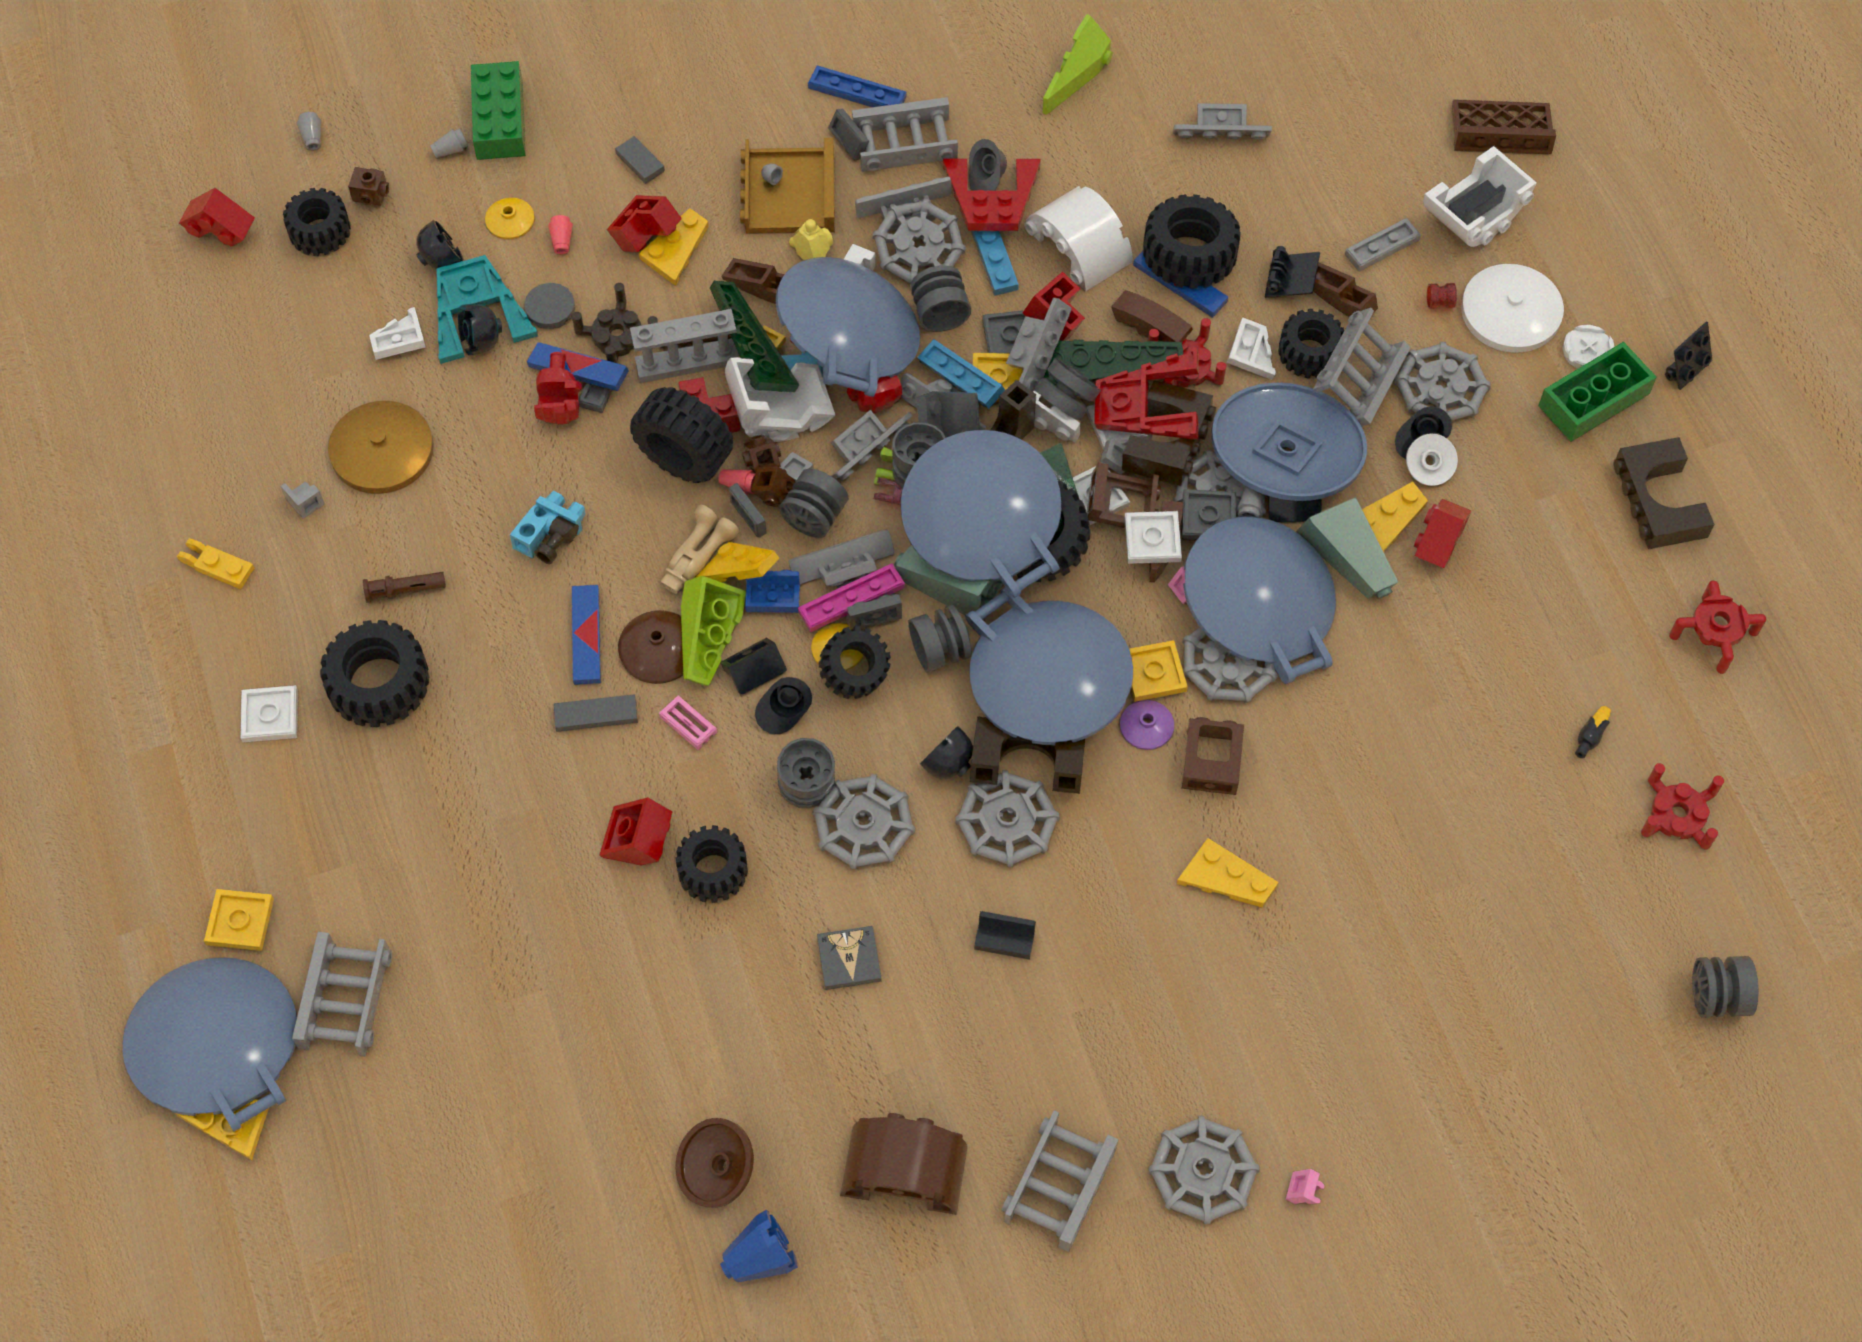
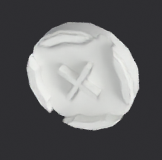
M1580 325L1566 335L1562 349L1564 357L1569 364L1578 369L1615 346L1611 336L1608 337L1600 327Z

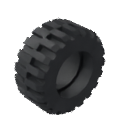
M1193 194V196L1179 195L1176 199L1171 197L1165 200V204L1161 202L1148 216L1143 242L1145 262L1150 269L1152 268V272L1157 277L1161 276L1162 280L1168 284L1172 282L1176 284V287L1183 288V286H1189L1190 289H1197L1198 286H1203V288L1212 285V282L1216 284L1228 276L1236 264L1241 237L1239 222L1235 219L1230 209L1226 210L1224 204L1214 202L1213 198H1201L1200 195ZM1194 237L1203 240L1207 244L1190 246L1180 243L1176 239Z
M662 387L652 391L631 419L630 432L633 435L634 442L639 445L638 448L641 452L645 453L648 456L647 458L659 465V468L662 470L670 472V475L676 478L680 477L687 482L703 483L711 480L733 450V436L729 432L728 425L721 420L722 417L718 413L713 412L709 405L699 401V398L694 395L690 396L683 390L678 391L672 387Z
M1058 480L1061 494L1060 517L1064 528L1060 537L1047 548L1057 561L1060 569L1053 574L1050 572L1043 576L1047 577L1048 581L1056 580L1055 575L1058 573H1062L1063 576L1070 573L1069 567L1071 565L1078 566L1081 562L1080 555H1084L1087 552V541L1090 540L1091 534L1083 501L1079 500L1078 494L1073 488L1068 489L1067 484L1061 480ZM1042 559L1018 573V578L1020 579L1044 564Z
M367 620L363 621V625L356 626V624L349 626V630L345 633L339 632L335 636L336 641L329 642L326 647L327 654L322 656V668L320 669V677L324 689L336 712H340L341 716L347 721H352L353 719L356 725L365 726L366 723H369L370 727H380V723H386L388 726L395 724L394 720L397 718L405 719L409 716V710L415 711L419 707V698H425L427 693L426 686L429 684L430 676L421 645L418 640H415L414 635L409 630L403 631L402 626L397 623H392L390 626L386 620H378L377 623ZM388 659L399 664L395 676L379 687L362 688L351 683L357 669L371 660Z

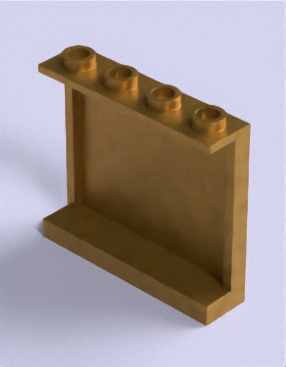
M824 138V147L761 149H750L749 139H745V149H741V164H745V169L740 170L741 184H745V189H740L741 204H745V209H740V223L745 224L746 234L796 233L808 219H813L821 229L826 228L829 232H835L834 138ZM767 164H776L783 169L782 178L776 185H772L762 178V168Z

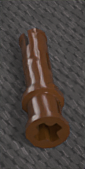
M444 572L396 579L389 575L385 576V579L373 581L363 579L366 603L371 602V599L385 597L393 599L398 594L446 587Z

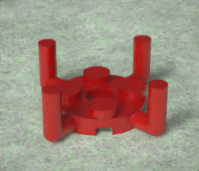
M1203 318L1201 320L1199 335L1195 341L1185 339L1182 342L1183 354L1189 353L1191 348L1197 347L1199 352V374L1164 378L1163 383L1183 388L1192 384L1197 386L1205 380L1216 385L1224 383L1226 363L1218 362L1216 371H1211V352L1204 347L1209 338L1210 319ZM1151 329L1148 341L1158 342L1159 331Z
M1713 580L1708 583L1702 595L1703 602L1698 605L1693 617L1678 618L1669 633V637L1672 640H1678L1684 628H1694L1703 644L1721 647L1722 658L1716 670L1718 673L1724 674L1734 659L1732 646L1741 642L1749 625H1751L1748 630L1751 636H1758L1766 622V616L1764 614H1748L1741 604L1739 606L1732 601L1733 598L1721 595L1719 583ZM1714 617H1723L1728 624L1719 625L1715 622Z
M1657 763L1648 777V783L1656 791L1657 795L1652 803L1651 816L1645 822L1641 834L1644 837H1650L1660 831L1669 837L1671 835L1681 837L1680 839L1693 837L1702 849H1709L1717 838L1718 831L1715 828H1709L1705 834L1702 831L1710 814L1706 802L1718 794L1724 784V778L1719 775L1715 776L1709 787L1701 793L1694 790L1687 783L1666 787L1660 780L1665 772V766ZM1672 808H1683L1686 812V816H1676Z

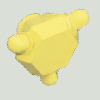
M808 219L796 231L795 235L790 238L789 244L791 247L796 248L797 254L803 260L826 257V253L833 245V238L828 229H821L813 219Z

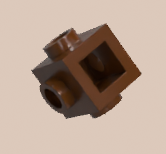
M355 167L348 185L352 202L381 206L384 197H387L389 193V182H386L384 171Z
M757 435L749 439L750 442L744 443L745 452H742L745 466H750L755 474L757 467H781L778 458L781 457L779 445L768 436ZM763 451L762 455L756 456L757 452Z
M757 467L751 491L761 498L764 504L777 507L778 504L783 502L788 492L793 490L792 486L796 480L789 476L783 468Z

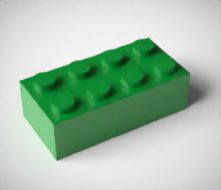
M519 61L472 64V133L477 160L526 156L523 79Z
M1623 341L1545 388L1538 406L1572 442L1648 396L1657 377Z

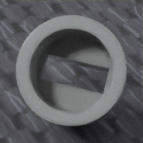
M767 164L762 168V178L766 182L776 185L782 178L783 169L776 164Z

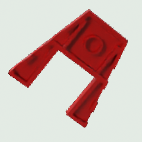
M943 158V169L946 171L947 177L951 179L954 197L960 205V212L968 231H1018L1025 212L1026 203L1031 195L1032 186H1034L1037 178V172L1040 170L1041 159H1016L1017 191H969L967 159Z
M1197 347L1191 348V352L1180 356L1177 353L1167 356L1165 361L1151 365V362L1141 365V369L1130 373L1126 370L1096 380L1095 385L1101 390L1095 399L1094 424L1096 429L1198 439L1197 412L1147 417L1148 380L1199 374V352Z

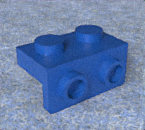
M767 571L763 577L746 579V612L799 613L800 575L798 571Z

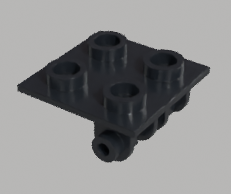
M1277 246L1272 253L1273 257L1270 263L1264 297L1313 294L1320 252L1288 254L1285 247Z
M1707 321L1674 350L1675 362L1666 368L1665 377L1670 381L1676 380L1679 390L1691 382L1697 374L1712 362L1709 325Z

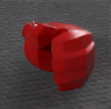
M551 353L549 368L542 369L536 377V390L539 397L538 405H534L535 417L546 423L565 425L579 419L578 393L582 389V384L576 381L572 373L565 370L566 355L564 353Z
M897 375L892 378L889 376L880 377L877 381V390L873 397L865 395L863 391L852 388L847 389V395L852 402L857 401L861 412L871 410L876 414L892 407L893 404L900 400L902 385Z

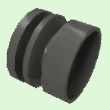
M947 265L930 267L921 271L911 281V294L917 306L920 324L924 329L932 332L951 330L963 324L971 315L970 302L965 292L961 273L957 268Z
M914 422L903 426L896 432L892 442L893 477L902 488L910 470L921 455L930 447L946 438L939 428L928 423Z
M804 469L792 486L793 490L788 492L779 506V511L784 520L797 531L810 537L823 538L835 522V517L840 514L849 500L848 493L836 479L827 473L817 469Z
M953 604L946 606L944 612L941 609L934 611L935 623L932 622L927 614L908 620L909 632L916 655L927 673L945 666L944 654L948 656L952 663L958 662L959 656L963 660L971 657L972 651L967 627Z
M800 738L791 741L782 749L777 760V780L781 795L788 803L796 807L813 808L819 806L826 795L830 793L835 782V760L831 750L824 743L814 738Z
M1749 956L1727 957L1724 964L1719 957H1712L1710 960L1708 957L1696 959L1692 974V988L1695 1007L1701 1018L1712 1017V1015L1723 1017L1726 1009L1731 1017L1753 1016L1755 1014L1759 994L1758 977L1753 960Z

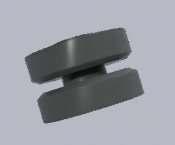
M1054 359L1048 367V372L1058 383L1049 378L1042 377L1034 390L1061 411L1080 421L1087 412V407L1078 396L1086 401L1094 402L1101 390L1077 369L1068 366L1058 359Z

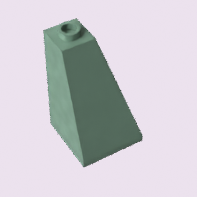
M1356 497L1309 517L1296 531L1316 549L1325 561L1366 598L1369 599L1377 595L1378 599L1393 592L1391 588L1398 583V580Z
M909 546L905 553H900L894 564L904 583L946 606L953 604L958 612L963 615L968 614L972 610L975 612L988 603L1003 586L1001 580L965 581L954 578L953 575L941 570L938 571L922 559L913 546Z

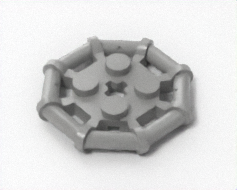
M929 199L900 206H891L889 213L877 231L873 232L872 238L876 242L882 270H888L908 283H911L913 278L919 274L918 269H921L922 266L934 267L942 265L938 260L943 252L949 253L943 265L952 267L961 254L965 253L966 247L962 243L957 224L958 218L956 215H950L928 202ZM920 212V218L914 216L911 217L909 220H905L903 216L906 214ZM927 213L943 222L938 226L926 219ZM896 220L900 225L894 235L887 233ZM948 229L952 243H945L943 232ZM922 239L926 245L924 247L920 245L916 248L913 240ZM886 243H893L896 251L894 255L889 256ZM900 261L912 268L911 272L897 265V263Z
M1440 342L1438 345L1416 351L1411 349L1407 353L1403 366L1394 378V384L1399 387L1407 404L1406 409L1410 413L1428 407L1423 404L1428 405L1430 402L1435 407L1441 408L1444 411L1448 408L1459 406L1460 408L1446 411L1451 421L1467 416L1474 417L1478 414V408L1486 392L1491 389V383L1486 380L1477 361L1478 357L1475 354L1470 355L1448 346L1446 342ZM1438 355V360L1428 363L1423 361L1425 358ZM1446 356L1453 358L1445 360ZM1455 360H1458L1463 363L1459 366ZM1413 367L1419 370L1417 377L1409 376ZM1470 369L1475 381H1469L1465 372ZM1444 381L1447 385L1446 388H1443L1441 385H1436V383ZM1410 388H1415L1418 397H1414ZM1467 391L1475 392L1471 401L1464 398Z
M1206 450L1202 456L1193 461L1190 477L1185 476L1182 486L1177 485L1176 497L1173 501L1183 502V491L1187 489L1188 484L1195 486V490L1217 491L1222 489L1228 492H1236L1237 510L1245 490V485L1235 479L1223 466L1216 468L1215 463L1221 464L1215 452ZM1205 465L1207 466L1208 471L1198 477L1193 474ZM1262 493L1261 501L1263 514L1261 517H1263L1266 512V509L1264 508L1266 495Z
M1200 627L1192 634L1186 635L1182 641L1184 644V676L1189 678L1208 696L1207 699L1210 701L1218 699L1244 701V703L1251 702L1252 697L1270 682H1275L1278 677L1273 664H1265V668L1257 666V660L1250 659L1248 661L1229 653L1230 649L1218 641L1213 642L1210 640L1207 644L1200 642L1206 636ZM1195 652L1202 654V664H1195ZM1225 656H1233L1236 663L1228 662L1226 664L1224 662ZM1205 673L1214 683L1211 685L1200 674ZM1255 676L1258 678L1249 687L1246 686L1245 682L1251 677ZM1233 684L1232 687H1237L1238 690L1220 689V686Z
M1002 770V773L998 775L997 785L971 783L967 787L968 793L959 815L955 817V822L960 826L971 847L970 852L974 856L980 855L1007 864V867H1013V864L1038 853L1044 854L1048 850L1047 845L1056 822L1060 820V814L1055 811L1041 781L1034 782L1010 774L1008 770ZM1002 785V790L990 795L986 793V791ZM1009 785L1027 790L1025 794L1021 792L1020 794L1014 793V790L1009 789ZM1033 798H1037L1042 808L1041 811H1036L1031 802ZM976 800L983 802L979 813H971ZM1004 812H1007L1008 815L1014 814L1015 817L1012 818V822L1001 820ZM1036 821L1044 822L1039 836L1033 832ZM979 823L984 835L978 839L971 824ZM1026 839L1031 843V845L1013 852V845ZM989 841H993L998 846L1005 845L1006 852L988 847L986 845L989 843Z
M877 774L845 781L838 779L834 782L830 793L826 795L818 807L813 809L812 815L816 819L820 840L818 846L822 851L826 850L850 865L851 869L895 861V855L910 835H914L916 829L912 824L909 810V796L906 792H900L879 779ZM867 788V792H862V795L855 796V794L849 793L852 790ZM875 790H878L890 799L885 801L874 794ZM839 796L844 799L836 810L831 809ZM898 807L901 821L892 820L891 809ZM866 815L869 816V824H859L858 817L864 818ZM827 819H834L836 821L837 831L829 833ZM891 830L899 832L888 846L884 840ZM841 839L853 846L852 853L836 843ZM874 846H878L880 852L860 855L862 848L870 850Z
M1198 1116V1119L1169 1131L1164 1130L1161 1133V1142L1153 1163L1148 1167L1149 1174L1153 1176L1166 1203L1165 1207L1169 1211L1173 1209L1199 1219L1204 1224H1210L1212 1220L1238 1209L1244 1210L1247 1207L1246 1201L1255 1176L1260 1172V1169L1242 1137L1243 1132L1239 1129L1234 1130L1207 1120L1204 1116ZM1195 1132L1198 1134V1138L1189 1144H1183L1180 1140ZM1206 1132L1226 1140L1224 1143L1209 1139L1206 1137ZM1233 1145L1242 1163L1235 1164L1234 1160L1231 1159L1228 1149ZM1171 1147L1179 1151L1174 1164H1167L1165 1162ZM1203 1162H1207L1209 1164L1208 1168L1212 1170V1173L1201 1175L1200 1171L1196 1169V1165L1202 1166ZM1234 1173L1243 1174L1238 1191L1230 1186ZM1167 1174H1174L1176 1183L1180 1187L1175 1193H1173L1165 1176ZM1224 1193L1230 1199L1211 1208L1210 1199H1216ZM1185 1194L1203 1200L1202 1208L1181 1199Z

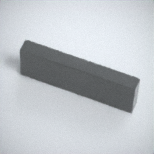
M635 694L553 703L556 732L638 723Z

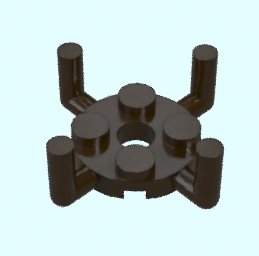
M616 283L614 285L616 308L600 311L592 326H584L580 312L572 314L575 333L580 336H592L595 346L606 354V360L618 363L619 356L628 354L629 350L634 348L630 328L642 326L638 315L634 311L626 310L627 300L623 283ZM651 316L647 320L648 324L658 323V319L655 316ZM615 329L624 331L619 336L611 335V332Z

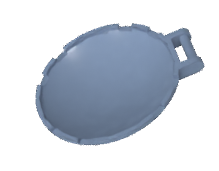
M811 258L791 267L778 285L776 309L782 326L787 327L791 334L790 340L803 354L808 352L819 360L817 364L823 367L824 384L831 386L833 384L863 391L865 395L873 397L876 393L877 381L880 377L889 376L892 378L903 372L914 360L920 344V332L915 314L902 294L885 278L869 268L840 258Z
M966 431L939 441L922 454L913 465L902 490V522L906 535L915 551L933 568L965 581L1001 580L1014 598L1021 594V590L1050 572L1053 574L1060 569L1057 561L1047 549L1060 522L1061 494L1059 484L1046 459L1027 442L998 431ZM1042 559L1044 564L1014 581L1013 576Z
M1231 518L1207 529L1197 539L1188 553L1184 566L1185 583L1183 584L1188 607L1204 633L1213 642L1218 641L1230 649L1229 653L1248 661L1254 659L1265 661V664H1273L1284 684L1295 681L1296 677L1316 669L1331 667L1333 664L1332 657L1322 640L1327 635L1334 619L1336 595L1331 574L1316 549L1305 538L1289 527L1264 518ZM1309 654H1313L1315 658L1291 667L1289 663Z
M1004 587L995 598L975 612L972 610L965 615L968 624L981 636L975 645L970 662L969 674L972 693L982 713L1003 732L1014 738L1019 736L1032 740L1034 744L1055 745V742L1069 740L1076 742L1092 736L1105 728L1124 707L1133 681L1132 657L1121 633L1099 613L1087 607L1063 601H1040L1027 604L1019 595L1014 598L1007 588ZM1006 602L1012 607L989 625L982 620Z
M209 958L183 965L156 981L141 996L131 1011L123 1035L122 1051L126 1070L139 1092L153 1104L170 1109L173 1113L188 1116L211 1112L214 1115L222 1113L233 1132L241 1128L242 1123L276 1103L279 1106L286 1102L283 1093L275 1081L280 1077V1071L285 1066L287 1060L290 1061L295 1049L292 1037L297 1013L288 990L275 975L249 961L236 958ZM270 1091V1094L265 1096L264 1098L258 1100L257 1102L253 1103L252 1105L246 1107L245 1109L241 1110L236 1114L233 1113L237 1109L243 1107L249 1102L255 1100L256 1098Z

